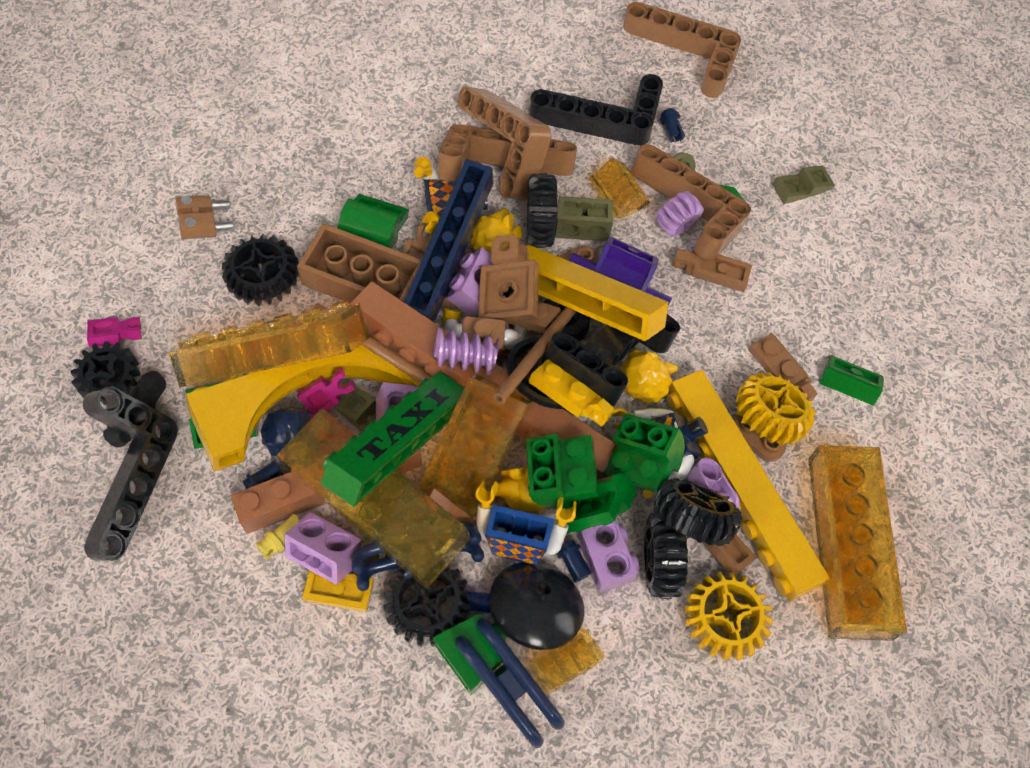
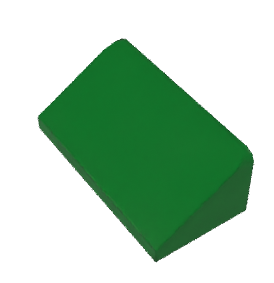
M829 355L820 384L874 406L883 391L884 377Z

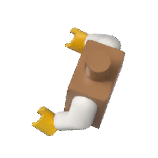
M448 307L444 308L442 323L445 325L447 332L455 330L456 338H459L462 332H467L469 342L474 334H478L481 344L486 336H490L493 346L496 340L499 339L498 359H507L513 346L523 341L525 334L530 331L514 324L513 329H511L504 320L463 317L459 324L461 310L452 311Z

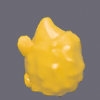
M501 208L488 216H480L470 240L472 251L474 252L483 247L491 254L492 243L496 237L515 234L520 239L523 235L522 227L517 225L512 228L514 215L509 213L507 208ZM505 243L502 246L501 250H503L505 246H510V243Z
M633 350L629 352L627 359L623 361L620 369L628 378V384L624 392L633 399H637L645 404L660 402L668 394L672 382L670 374L677 372L678 366L664 362L653 352Z
M528 467L500 471L501 477L504 479L498 483L499 490L496 497L503 499L510 509L534 514H542L551 509L536 504L530 498Z

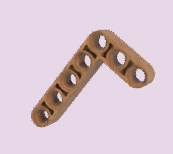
M632 2L628 4L623 26L627 33L710 59L701 85V91L709 98H717L723 93L741 43V37L737 32L645 3Z
M467 86L462 87L458 95L459 107L512 141L500 179L499 191L504 198L527 200L529 178L532 174H539L545 160L551 140L550 128L489 90Z
M462 124L452 125L440 147L438 177L445 181H457L466 159L505 166L512 141L493 129ZM551 139L541 172L560 176L573 174L577 146L570 142Z
M649 144L640 146L631 168L633 175L669 198H673L678 193L689 191L697 197L704 208L701 218L708 222L703 227L694 246V251L703 259H715L741 232L751 212L750 205L659 148Z

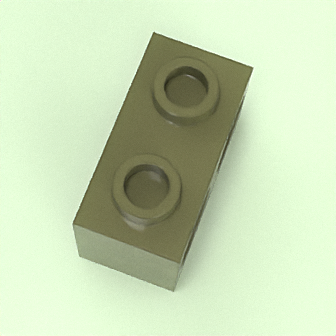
M559 196L555 238L607 241L613 226V200Z

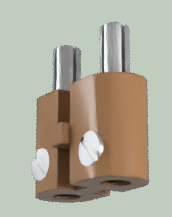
M210 195L176 197L181 239L216 237L217 231H233L235 228L233 221L215 222L212 210L230 209V201H211Z

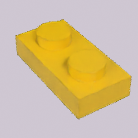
M309 570L302 599L305 602L367 613L375 581L374 578H370L368 590L360 591L356 585L357 575L348 574L338 585H335Z

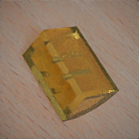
M613 157L589 178L602 199L613 200V216L615 218H624L637 213L651 203L627 166Z
M580 628L577 635L566 645L552 650H543L525 662L538 685L547 696L600 664L605 656L591 635L585 629Z

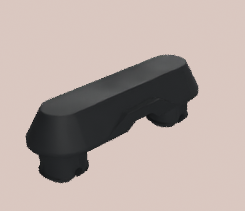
M149 371L141 376L130 396L155 409L156 402L166 388V381L161 373ZM129 411L128 418L129 421L133 424L134 416L132 412ZM109 426L103 432L104 439L113 447H123L132 439Z

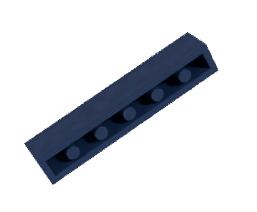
M468 159L463 164L404 300L405 304L434 323L449 290V284L455 276L494 184L492 167Z

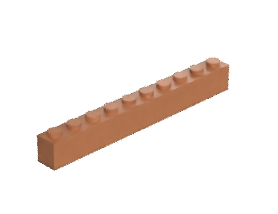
M371 281L350 303L347 320L353 326L365 331L374 337L376 341L397 352L401 357L415 364L432 377L440 371L469 390L466 398L468 402L473 404L481 413H486L497 420L503 428L511 430L522 437L525 442L529 438L558 434L560 440L591 435L594 441L597 479L601 477L617 446L614 442L566 410L538 405L524 397L517 389L513 391L504 404H497L493 396L509 377L507 371L495 364L490 375H487L486 368L483 365L480 371L475 373L474 366L471 363L467 370L463 371L459 361L454 369H450L449 360H446L442 367H438L437 358H433V348L437 329L441 327ZM443 329L444 338L447 336L448 332Z

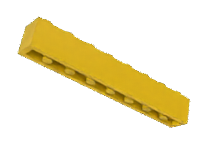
M703 369L672 381L666 396L668 405L673 411L676 410L679 415L685 416L688 422L697 417H701L705 422L708 433L695 439L701 451L699 457L700 459L710 458L717 462L729 484L737 493L740 501L739 510L742 516L741 527L743 533L749 540L754 541L758 548L757 554L760 562L764 567H769L774 575V584L777 591L782 596H786L788 601L791 602L824 585L830 580L829 575Z

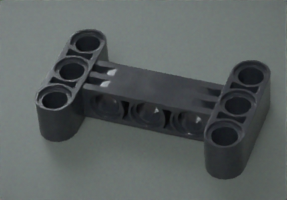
M667 314L665 328L646 341L609 325L601 329L585 345L566 333H555L543 355L542 363L549 359L600 395L601 398H604L611 406L615 407L628 384L626 374L615 366L639 342L654 352H668L681 328L679 323Z

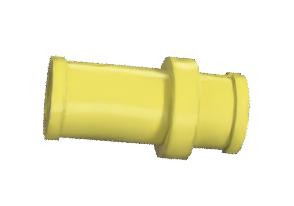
M292 514L290 518L275 530H268L264 534L265 538L255 544L259 548V552L269 560L276 552L280 554L284 551L285 533L296 525L300 519L295 514Z

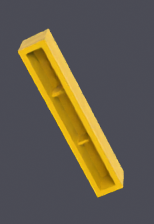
M529 244L526 245L529 251V260L535 259L539 264L538 295L643 341L648 340L665 328L668 301Z

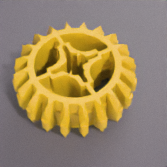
M758 372L755 376L751 375L737 391L734 404L738 408L736 413L743 417L741 423L748 424L750 431L757 432L759 438H767L771 444L777 441L781 446L785 443L792 445L803 439L813 427L816 412L812 409L813 403L806 399L808 394L801 392L799 386H794L790 379H782L780 374L774 377L770 372H767L765 375Z
M717 572L714 579L706 576L703 579V584L697 583L693 587L695 593H690L687 597L688 602L692 605H687L684 608V612L693 617L688 618L685 621V625L696 627L690 633V638L694 639L700 636L703 640L698 645L699 649L710 645L709 655L712 657L721 650L723 661L730 659L731 653L736 661H740L744 654L751 657L755 654V648L761 649L765 645L762 638L767 639L771 635V631L766 627L771 626L774 619L766 616V614L772 610V606L762 604V601L767 598V594L761 593L757 595L755 591L758 588V583H753L750 587L746 585L747 576H742L739 581H736L734 572H730L726 579L721 572ZM717 593V609L712 610L710 614H705L704 608L707 597ZM733 595L742 599L746 605L736 602ZM725 610H728L729 613L736 617L732 621H728L729 617L726 619L722 614ZM752 617L751 632L747 638L741 639L739 634L742 631L741 621ZM710 626H716L723 631L725 638L715 633Z

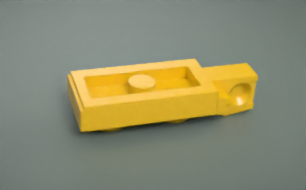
M549 359L538 367L529 378L530 384L578 418L581 415L589 417L601 427L609 420L615 409L604 398H601L600 395Z

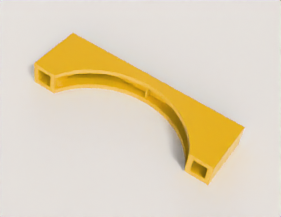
M346 341L328 350H317L309 356L299 359H288L277 366L259 368L245 376L230 377L222 383L213 386L198 387L192 392L187 393L186 399L188 411L212 469L215 472L245 461L247 446L255 427L275 403L289 393L312 383L321 376L325 380L331 379L333 373L341 367L345 371L344 378L419 386L420 383L358 342Z

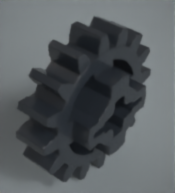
M108 341L104 342L103 348L93 344L92 352L89 353L83 350L84 358L82 360H74L78 368L70 371L75 378L71 382L83 398L87 393L105 387H115L130 395L128 387L136 386L137 381L134 377L141 375L137 367L140 364L128 347L124 349L118 342L113 348ZM101 396L100 401L103 405H107L106 399Z

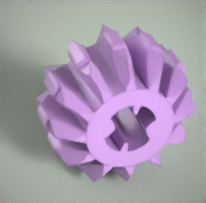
M689 191L678 193L667 203H664L663 208L658 211L656 220L663 231L674 237L678 234L681 235L684 231L689 230L691 226L695 225L696 221L701 218L704 208L697 197Z

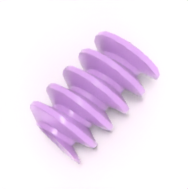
M438 328L434 342L433 358H437L438 367H442L444 362L449 360L450 369H454L459 361L463 371H466L471 363L474 366L475 373H478L483 365L486 368L487 375H490L496 364L499 339L496 340L493 346L492 338L486 336L481 344L480 336L474 334L469 342L467 332H462L457 340L455 330H450L444 338L443 329Z

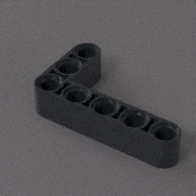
M655 74L643 76L633 109L544 89L535 90L530 96L529 115L549 126L641 146L648 143L663 81Z
M105 387L86 394L83 399L84 411L93 419L133 440L85 541V553L88 558L94 561L118 560L126 552L178 434V426L172 418L115 387ZM101 396L107 401L106 410L101 406ZM129 411L132 412L134 416L133 424L129 421L128 418ZM156 426L160 429V437H157L155 433ZM144 453L148 457L147 465L143 463L142 457ZM131 481L135 484L134 494L131 493L129 488ZM118 509L122 513V521L120 522V524L116 520V513ZM105 539L109 543V549L106 554L102 550V544Z

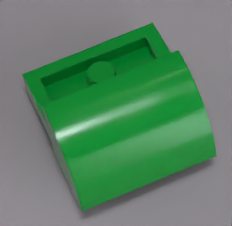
M358 194L354 200L348 198L337 228L393 249L398 241V232L408 219L409 209Z
M625 413L612 439L617 446L604 473L607 476L618 473L624 474L631 479L636 487L657 493L658 489H661L662 484L669 479L672 471L679 472L685 447L683 434L679 428Z
M558 434L526 439L529 496L536 504L548 508H557V501L559 498L564 497L562 508H570V501L599 497L594 441L591 435L560 440Z
M621 473L597 479L599 497L576 500V516L573 521L567 523L569 525L567 533L581 532L587 528L599 525H609L616 520L618 514L630 510L637 492V488L631 479ZM570 501V508H572L574 501Z

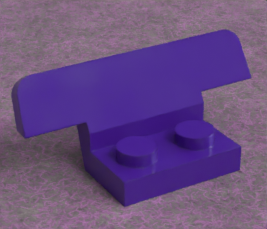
M609 236L597 263L573 252L571 254L570 262L666 300L669 303L672 300V297L648 287L658 266V258Z

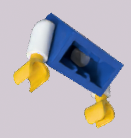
M484 479L481 481L475 493L477 500L481 502L477 509L476 527L481 534V539L489 545L493 555L537 565L542 557H548L560 551L569 528L567 523L573 521L576 516V501L573 502L572 508L564 509L562 508L564 497L559 498L556 509L558 520H554L540 515L491 505L499 490V484L495 481L491 491H488L484 488Z

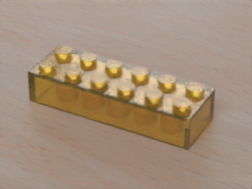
M342 301L330 305L331 308L322 311L320 307L304 310L302 314L294 317L292 313L276 316L274 320L266 323L264 319L249 322L246 324L247 326L238 328L237 325L221 328L219 332L213 334L210 331L194 334L192 338L178 342L179 347L168 352L179 388L350 353L369 339L360 303L349 305L348 301Z
M322 408L276 456L292 474L427 589L471 539L467 527L397 469L355 507L321 485L325 471L323 468L325 459L331 452L340 451L354 435Z
M819 445L808 458L819 559L830 577V580L822 585L828 638L893 641L907 633L880 447Z

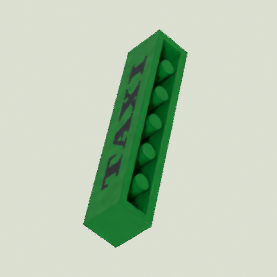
M440 371L430 379L425 378L420 383L418 389L413 393L411 391L407 392L399 404L396 406L391 405L379 420H372L359 436L353 435L340 451H333L328 455L323 463L325 471L321 485L355 507L460 414L469 390Z

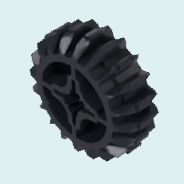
M547 173L532 174L528 183L526 240L527 244L536 248L552 247L555 240L558 187L556 177L554 175H547Z
M263 233L259 239H256L251 234L249 241L245 242L240 238V246L231 245L232 253H225V262L222 263V278L224 283H226L228 291L233 293L238 301L243 299L249 305L254 299L255 304L260 306L262 300H266L271 305V298L276 297L282 301V292L291 294L290 286H297L296 277H299L297 270L299 261L295 256L293 248L287 246L284 239L278 241L274 235L267 239ZM259 264L262 265V268H261V269H262V272H263L262 275H261L260 272H259V270H260Z
M679 478L667 479L662 484L661 489H658L655 496L654 511L658 518L666 522L667 527L675 529L676 533L685 535L687 539H695L698 543L705 542L708 545L715 544L717 546L730 544L741 526V511L736 505L728 501L726 496H722L717 491L700 485L697 482H690L687 479L681 480Z
M650 513L646 520L645 535L643 537L647 588L651 596L662 599L680 597L687 583V565L689 562L687 537L681 533H676V530L672 527H667L666 522L661 521L656 513Z
M447 561L442 564L441 568L438 567V572L434 573L431 572L429 566L423 565L426 575L419 576L418 569L413 567L411 568L413 576L410 579H406L404 571L398 569L396 575L400 581L394 579L388 581L389 587L394 591L384 592V598L391 601L383 606L384 612L392 613L387 618V622L389 625L397 624L394 629V633L397 636L407 630L404 638L405 642L410 643L414 636L417 635V645L422 647L425 637H430V644L434 647L436 644L433 638L436 635L456 626L455 622L462 623L467 620V617L461 612L467 613L471 611V604L464 602L471 598V591L463 590L468 585L466 579L457 580L460 576L459 569H454L448 573L450 563ZM424 579H437L447 586L430 587L425 583ZM413 584L416 595L408 602V606L401 609L403 594ZM421 590H423L425 596L433 600L434 614L431 608L423 603ZM454 595L455 603L453 609L442 620L439 607L447 601V597ZM420 615L426 616L433 625H418L407 618L410 616L413 618Z

